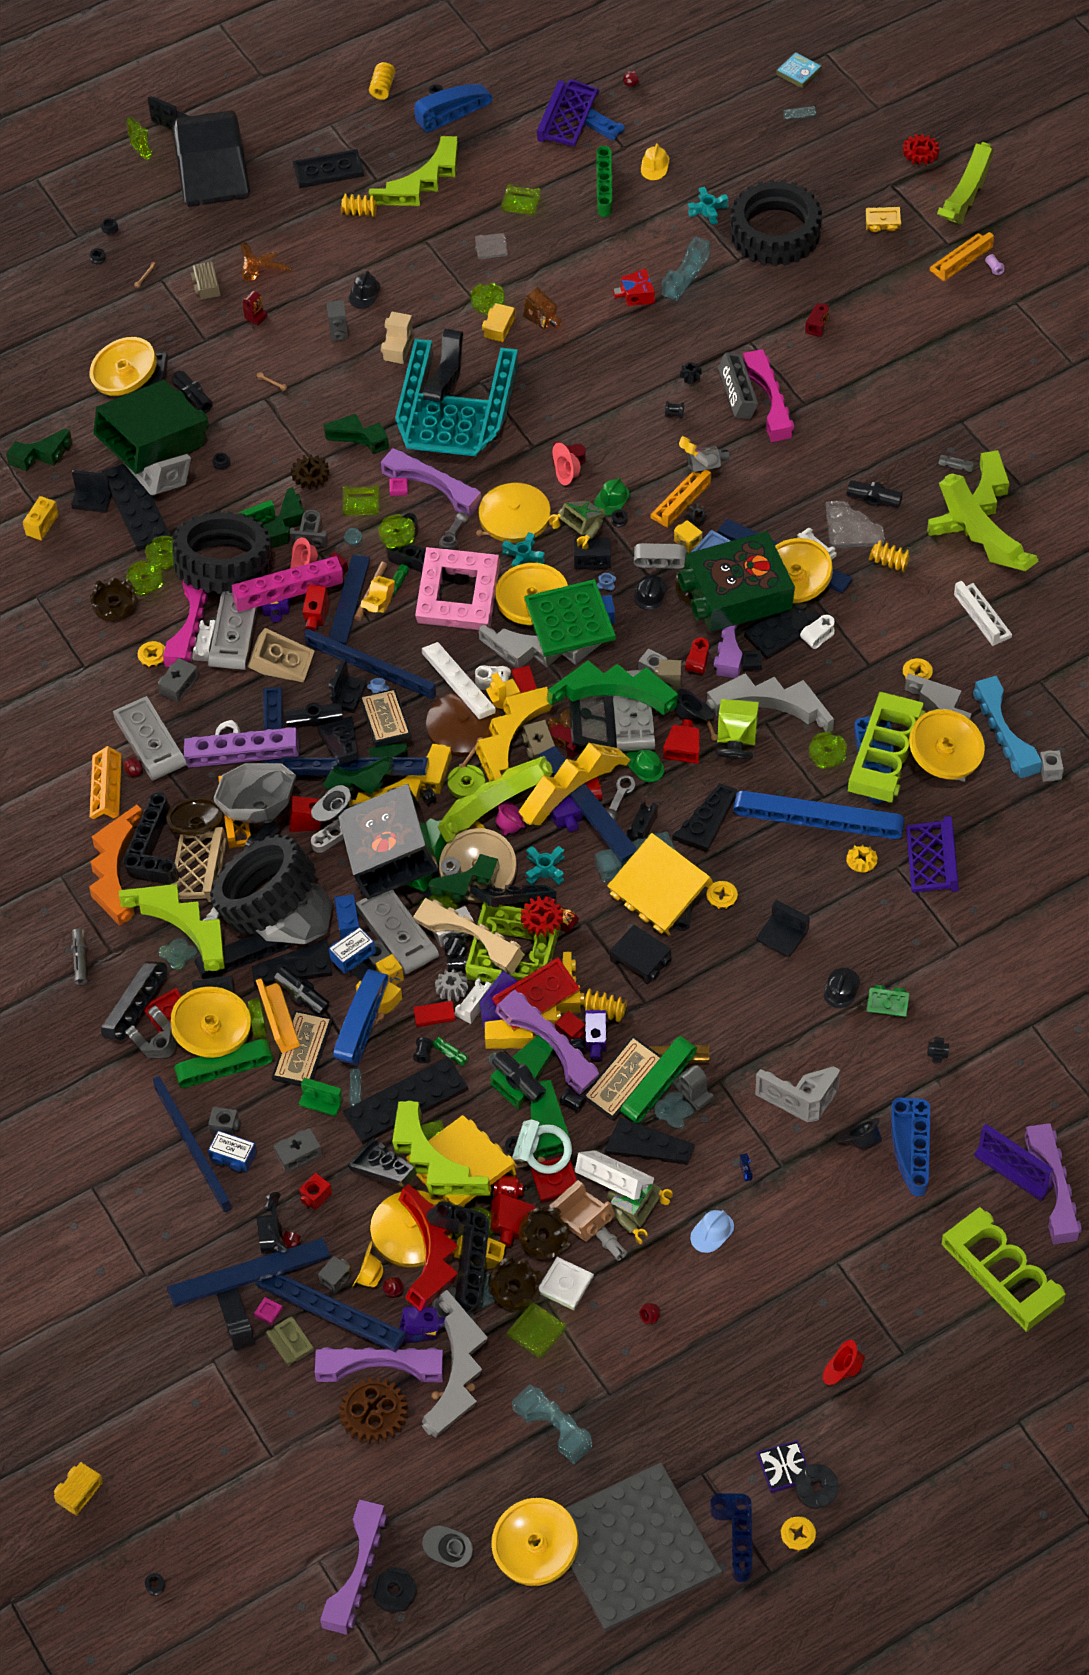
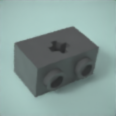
M344 301L326 302L331 341L348 339Z
M178 658L175 663L170 665L168 672L158 681L160 695L179 704L199 678L197 666Z
M310 1128L298 1131L294 1136L282 1139L273 1146L275 1156L286 1174L322 1157L321 1146Z

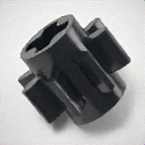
M688 362L685 366L682 365L680 378H684V383L693 384L697 380L700 381L702 369L697 368V363Z
M694 502V506L687 505L688 509L684 512L688 517L686 521H692V524L697 526V522L704 523L703 519L708 515L703 511L706 507H699V503Z
M456 933L452 936H446L442 944L446 946L445 953L454 958L465 954L468 948L465 945L466 939Z
M934 1037L933 1042H928L927 1056L932 1057V1062L942 1063L943 1058H948L949 1043H944V1038Z

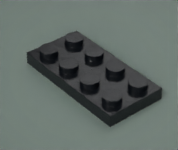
M807 601L793 603L792 609L771 615L745 631L744 637L758 651H761V655L768 660L802 639L800 637L802 630L819 619L821 615Z

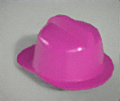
M505 800L498 805L499 812L495 822L500 827L502 835L505 836L508 833L515 834L521 827L525 828L523 816L518 813L519 809L514 804Z

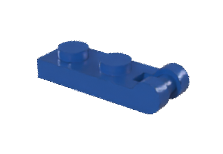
M593 109L590 110L584 124L610 140H614L617 138V134H621L625 130L623 124L616 123Z

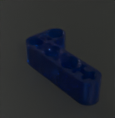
M715 1494L710 1501V1514L716 1520H732V1575L736 1581L746 1582L752 1575L751 1499L746 1494ZM717 1504H722L725 1506V1508L717 1509L715 1508V1506ZM742 1504L745 1505L747 1508L740 1510L736 1506ZM744 1525L747 1529L739 1530L737 1526ZM743 1545L747 1547V1549L745 1551H740L737 1549V1547ZM740 1561H744V1571H740Z

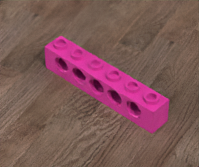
M337 556L233 584V600L238 612L305 594L308 584L325 586L326 588L343 583L342 568Z

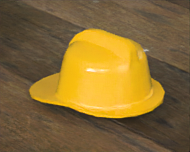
M659 144L648 148L642 160L641 174L648 180H659L666 175L668 170L669 156L663 148L659 147Z
M371 1241L360 1273L354 1284L358 1283L375 1288L382 1277L383 1266L370 1253Z

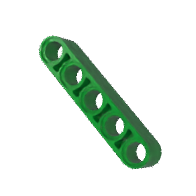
M600 146L596 151L597 213L601 217H608L612 214L611 148Z
M677 1037L627 1098L620 1112L634 1123H640L694 1057L697 1047L684 1037Z
M259 1039L245 1043L236 1051L225 1056H200L180 1062L175 1065L174 1071L179 1086L187 1088L267 1065L273 1061V1055L269 1042L266 1039Z

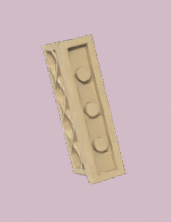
M215 827V831H209L196 836L180 834L175 864L179 872L186 869L189 873L182 878L179 877L177 882L171 884H177V887L183 885L186 888L179 893V899L207 898L208 902H211L210 891L214 889L212 884L214 881H217L218 873L222 872L227 845V835L223 827ZM185 838H193L195 840L188 846L184 844ZM206 838H212V841L206 846L202 843ZM199 844L202 849L194 854L191 850ZM207 852L209 857L202 862L199 857ZM186 853H189L192 857L183 862L181 858ZM196 860L199 865L191 870L188 865ZM204 868L206 873L199 878L196 873ZM193 876L196 881L188 886L185 881ZM199 884L203 886L202 892L193 891Z

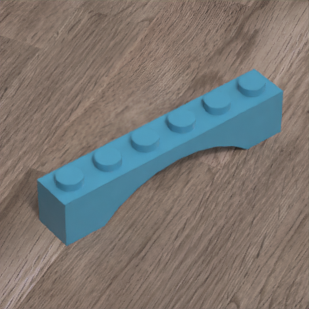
M997 676L976 681L973 696L976 701H979L982 714L987 716L990 729L994 730L998 744L1001 743L1004 756L1009 758L1012 771L1017 774L1019 779L1040 773L1042 761L1035 747L1023 742L1012 733L1003 719L1001 703L1004 689Z

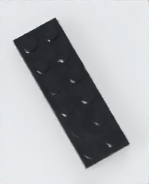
M121 464L103 470L102 473L108 475L113 500L137 551L171 540V535L152 495H150L126 465Z
M446 1057L343 1110V1114L361 1143L365 1144L372 1137L377 1138L395 1128L398 1102H419L421 1113L423 1114L468 1091V1086L450 1058Z

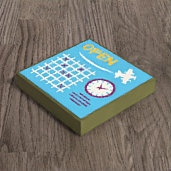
M795 52L776 70V75L803 88L822 70V66Z

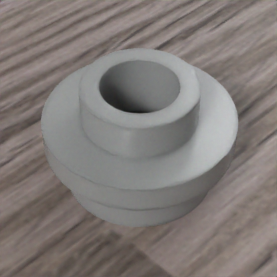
M454 857L445 858L441 863V870L445 875L456 874L460 870V863ZM448 864L454 865L452 868H447Z

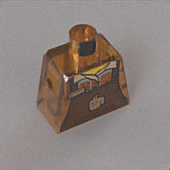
M537 287L526 296L523 312L524 318L542 329H545L550 324L557 328L561 324L562 320L556 316L557 305L542 290Z

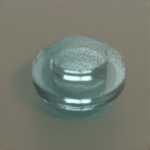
M350 528L344 534V540L349 545H356L361 542L362 534L358 529Z

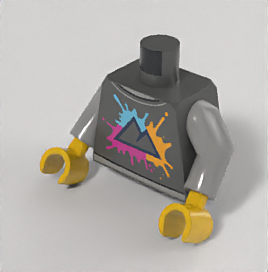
M684 436L680 439L679 445L687 452L688 466L693 472L721 467L720 461L730 460L728 450L719 451L716 446L696 448L697 445L690 443V439Z

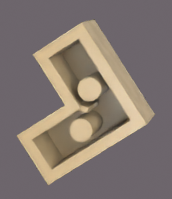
M391 312L390 317L386 318L385 321L387 333L386 341L381 345V353H383L385 361L404 364L414 339L412 315Z

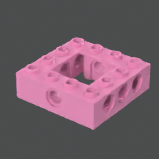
M426 547L415 614L417 623L479 630V627L485 624L490 628L500 569L499 555ZM443 567L450 575L458 573L469 575V577L477 576L473 604L440 601L439 590L440 584L443 583Z

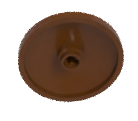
M455 692L442 697L431 707L426 718L427 734L432 744H442L451 747L452 756L467 757L477 744L478 738L492 737L489 726L493 718L500 717V713L495 707L494 714L478 719Z

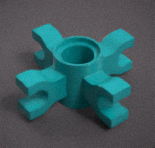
M705 187L699 188L700 195H698L701 202L688 203V214L690 217L701 213L704 217H709L711 225L718 224L716 209L728 208V197L725 194L715 198L707 193Z
M528 532L525 541L519 542L516 545L504 540L502 554L515 556L511 564L512 567L530 562L544 564L545 559L543 557L545 553L531 550L535 545V540H533L535 534Z
M533 846L526 850L529 854L526 856L527 859L536 864L533 869L526 872L528 877L526 881L530 885H533L539 877H551L557 885L564 882V878H562L564 873L554 866L565 858L563 855L564 849L558 846L551 854H539Z

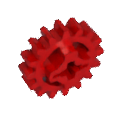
M915 134L914 138L909 136V139L905 140L903 145V156L907 157V161L912 160V164L918 162V165H921L924 162L927 165L928 161L933 163L939 154V143L935 142V138L930 139V135L924 137V134H921L918 137Z
M538 896L537 901L530 899V905L524 904V909H521V923H523L524 929H528L529 934L536 932V937L540 933H543V936L546 937L547 932L553 935L554 929L559 930L560 924H563V910H561L560 904L555 905L554 899L548 901V897H545L544 900H541L540 896Z

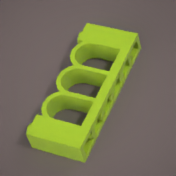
M879 692L849 778V792L891 803L894 796L899 795L901 785H898L901 777L902 764L908 757L910 732L918 718L926 713L923 710V702ZM882 719L905 725L909 729L900 732L879 727V723ZM873 740L899 746L902 750L899 752H889L871 746ZM867 760L890 766L895 771L892 773H882L866 769L864 766Z
M979 1207L943 1234L942 1245L1027 1332L1064 1303L1065 1291L1061 1285L1055 1284L1052 1279L1047 1282L1043 1270L1037 1266L1026 1265L1027 1259L1023 1250L1015 1245H1006L1007 1238L1004 1231L998 1226L993 1225V1217L989 1212ZM983 1238H993L998 1241L1000 1247L981 1262L968 1250ZM1003 1258L1016 1260L1020 1267L1001 1282L988 1271L990 1267ZM1024 1278H1031L1037 1281L1040 1288L1021 1303L1008 1291L1009 1288Z

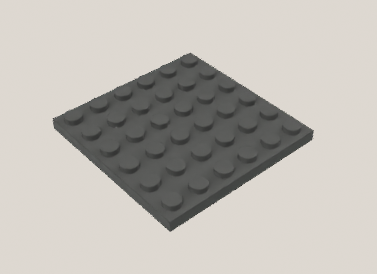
M661 1462L565 1508L574 1520L579 1535L578 1552L570 1568L604 1632L722 1575L719 1565Z

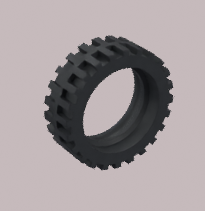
M773 179L769 180L768 183L760 181L757 182V186L750 185L747 187V191L742 190L739 193V198L736 197L734 199V205L731 207V240L733 243L735 242L737 250L741 249V255L744 257L748 255L751 261H761L762 265L772 263V266H777L780 263H783L784 266L789 265L791 261L797 263L801 257L807 258L809 251L814 252L816 244L820 242L822 208L820 207L819 200L814 199V194L812 192L808 193L806 187H798L795 182H791V184L786 183V180L774 182ZM782 210L798 216L805 224L793 233L773 236L758 232L748 224V221L756 214L764 211Z
M215 511L214 514L206 512L200 517L197 515L193 516L191 521H184L183 526H178L177 532L173 535L174 571L180 580L184 579L186 585L192 584L194 589L199 590L201 588L204 589V592L208 593L210 591H217V594H222V591L232 593L233 584L259 578L269 573V568L271 567V538L267 528H263V524L260 521L256 523L255 518L251 516L247 518L245 514L239 513L237 515L233 514L232 511H228V513ZM216 545H230L248 551L241 556L229 559H213L196 553L201 549Z
M278 834L274 838L267 836L262 841L260 839L255 841L250 847L246 846L243 848L244 851L234 855V859L224 865L225 869L218 873L217 881L213 882L212 887L214 889L210 891V896L212 897L210 901L235 932L239 931L241 934H245L248 931L251 934L255 933L258 929L259 931L266 930V927L269 925H276L278 920L281 918L285 919L291 910L294 911L298 907L297 904L306 898V892L311 890V883L315 880L313 874L316 873L314 864L297 842L288 835L282 837L281 834ZM277 872L272 880L263 888L249 895L261 881Z

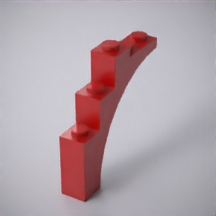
M408 1184L403 1188L398 1200L410 1212L419 1227L425 1248V1264L422 1274L410 1286L405 1298L421 1312L453 1285L458 1273L447 1263L454 1257L458 1245L451 1238L447 1237L453 1231L429 1223L426 1214L434 1205Z

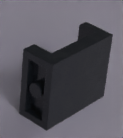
M633 925L610 950V961L617 965L619 961L643 976L644 983L647 985L652 980H656L663 967H667L672 960L670 947L636 925Z

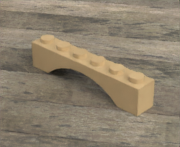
M427 898L424 899L413 916L419 925L434 933L459 931L474 936L485 945L490 959L497 967L513 974L525 955L520 950L521 946L512 940L509 943L501 934L489 932L486 926L474 924L471 918L465 915L464 917L459 916L457 911L450 907L448 909L444 908L443 904L435 899L433 901Z

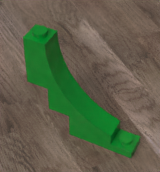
M586 661L547 690V702L550 705L562 701L565 696L573 702L592 696L612 695L640 701L663 715L676 708L678 693L647 667L633 677L618 664L603 673L590 661Z

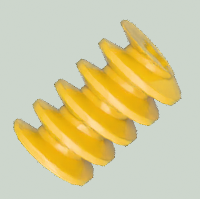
M384 62L376 65L369 86V92L373 97L380 100L388 97L395 74L393 65Z
M344 194L341 203V215L345 211L346 215H350L352 212L353 216H356L357 213H359V216H363L365 212L367 217L371 213L375 217L377 213V200H374L373 195H371L370 200L367 199V195H364L362 200L359 194L356 199H354L353 194H351L350 199H348L347 194Z
M880 540L873 546L869 560L872 561L875 558V563H880L882 560L883 566L888 563L889 568H893L895 565V570L899 571L902 568L904 573L909 563V550H906L903 554L902 547L895 551V545L889 549V543H886L883 547L882 540Z
M589 988L584 1000L585 1012L586 1010H606L608 1019L613 1020L615 1017L617 1022H620L625 1015L627 1000L622 1003V997H619L617 1001H614V995L607 999L605 992L602 997H599V991L592 995V991Z

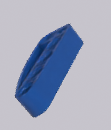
M482 84L462 85L445 89L416 102L414 107L415 120L425 132H431L488 105L492 101V95Z
M871 716L858 718L855 721L854 740L857 753L860 750ZM881 719L879 727L891 729L890 721ZM873 740L871 747L893 752V744ZM866 760L864 766L866 769L882 773L892 772V767ZM868 797L869 801L874 804L883 802V800Z
M371 969L367 970L351 1003L334 1048L333 1056L338 1061L354 1066L359 1065L387 986V974Z
M897 1098L892 1102L891 1136L894 1154L900 1173L909 1191L914 1196L919 1197L926 1194L929 1182L930 1104L924 1099ZM916 1164H921L923 1167H917ZM916 1182H920V1183H922L923 1185H917V1184H915V1183H916Z

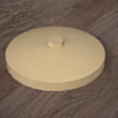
M475 828L457 834L452 841H449L441 853L439 861L441 877L447 876L441 870V863L445 858H456L460 863L458 873H461L474 866L479 854L499 860L500 867L493 884L495 887L505 889V885H511L516 875L517 862L512 846L502 835L489 829ZM448 864L447 868H452L454 865ZM478 885V888L486 889V887ZM470 893L467 902L483 903L484 901Z

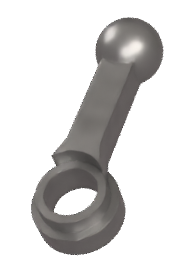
M460 512L455 516V522L439 541L440 549H457L455 537L462 527L469 522V516L466 513Z
M627 775L617 780V792L610 808L606 810L615 822L618 819L617 812L624 796L633 793L636 787L634 779ZM628 780L631 782L629 788H622L620 786L621 782Z

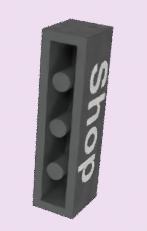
M725 352L718 369L734 417L751 419L758 406V402L742 355Z

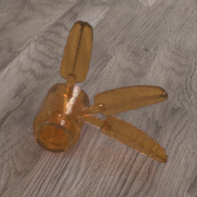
M246 242L241 243V250L244 256L242 259L241 275L244 280L254 281L258 276L259 266L292 271L285 264L270 261L277 257L278 254L267 253L257 258L252 255L251 248Z

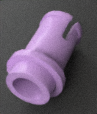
M993 254L986 257L985 261L992 269V273L1001 275L1005 270L1004 264L1000 263Z

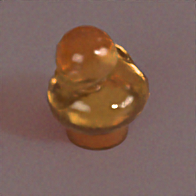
M568 709L561 713V720L554 717L548 721L549 728L553 725H562L571 730L570 710Z

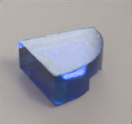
M747 1153L740 1155L739 1162L745 1182L751 1181L753 1178Z

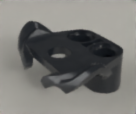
M273 1192L266 1197L268 1203L264 1209L271 1211L272 1214L256 1217L261 1253L273 1251L283 1253L288 1250L285 1242L280 1237L276 1212L281 1196L279 1192Z

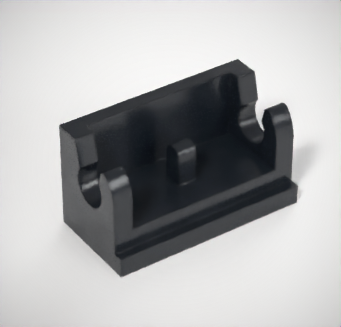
M642 801L640 809L627 831L626 836L630 841L641 845L645 842L658 816L657 803L653 802L649 808L645 805L646 801Z

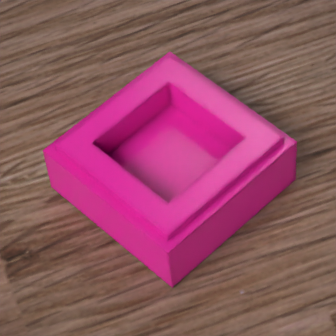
M407 478L389 479L390 496L408 495Z
M264 1297L254 1312V1317L272 1326L282 1312L283 1306Z

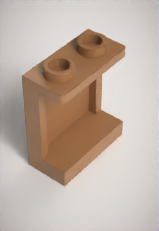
M579 1180L549 1205V1208L555 1207L560 1209V1218L568 1223L569 1230L586 1242L615 1217L612 1204L608 1201L604 1204L586 1192L584 1184Z

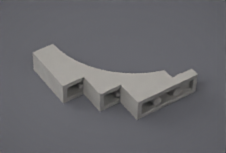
M485 624L479 627V639L515 668L524 666L533 657L548 667L561 655L576 665L600 645L596 644L544 657L537 636L519 634L507 629H502L497 634Z
M745 673L707 692L706 704L714 711L716 716L719 715L721 699L759 702L758 707L770 708L789 713L807 724L816 721L820 728L823 727L826 733L833 730L834 718L804 680L786 689L781 686L775 677L755 686Z
M908 673L905 690L913 694H919V702H923V706L929 711L936 709L952 710L971 720L972 713L957 709L961 699V690ZM967 776L964 777V778L955 779V780H961V781H964V782H965Z
M448 1290L440 1295L439 1306L445 1313L449 1312L443 1324L451 1346L450 1378L440 1400L422 1420L423 1429L428 1435L432 1434L435 1438L475 1406L476 1400L465 1387L480 1375L482 1369L470 1355L483 1346L488 1338Z

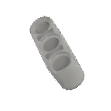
M637 544L634 547V565L640 568L680 569L684 567L687 549L681 544Z

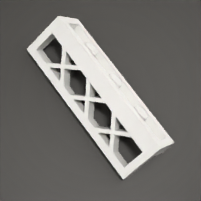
M962 581L955 583V597L992 646L1012 638V633L974 583L965 586ZM1000 631H1003L1004 635L1000 636Z
M593 1150L578 1153L575 1167L576 1173L633 1200L640 1198L642 1185L653 1184L654 1177Z

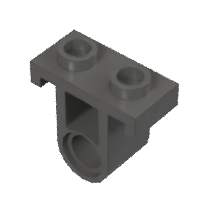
M308 510L303 514L299 531L291 528V545H294L296 540L302 537L306 538L315 547L327 548V531L323 530V533H321V516L318 511Z
M694 1065L689 1070L686 1069L672 1083L698 1111L714 1100V1095L707 1091V1077L704 1071L697 1065Z

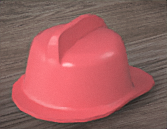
M556 443L552 451L556 476L562 485H568L572 482L573 478L579 476L580 462L573 453L569 452L563 443Z
M301 537L294 543L290 569L317 561V550L306 538Z

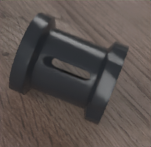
M666 401L665 417L679 416L683 418L684 403L673 404Z
M466 955L452 959L447 957L448 972H452L453 968L456 972H466Z
M425 1037L417 1038L416 1053L413 1054V1060L418 1063H429L431 1059L429 1055L430 1049L433 1047L434 1042Z
M567 1088L560 1098V1104L568 1105L576 1113L581 1111L586 1102V1097L576 1095L570 1088Z

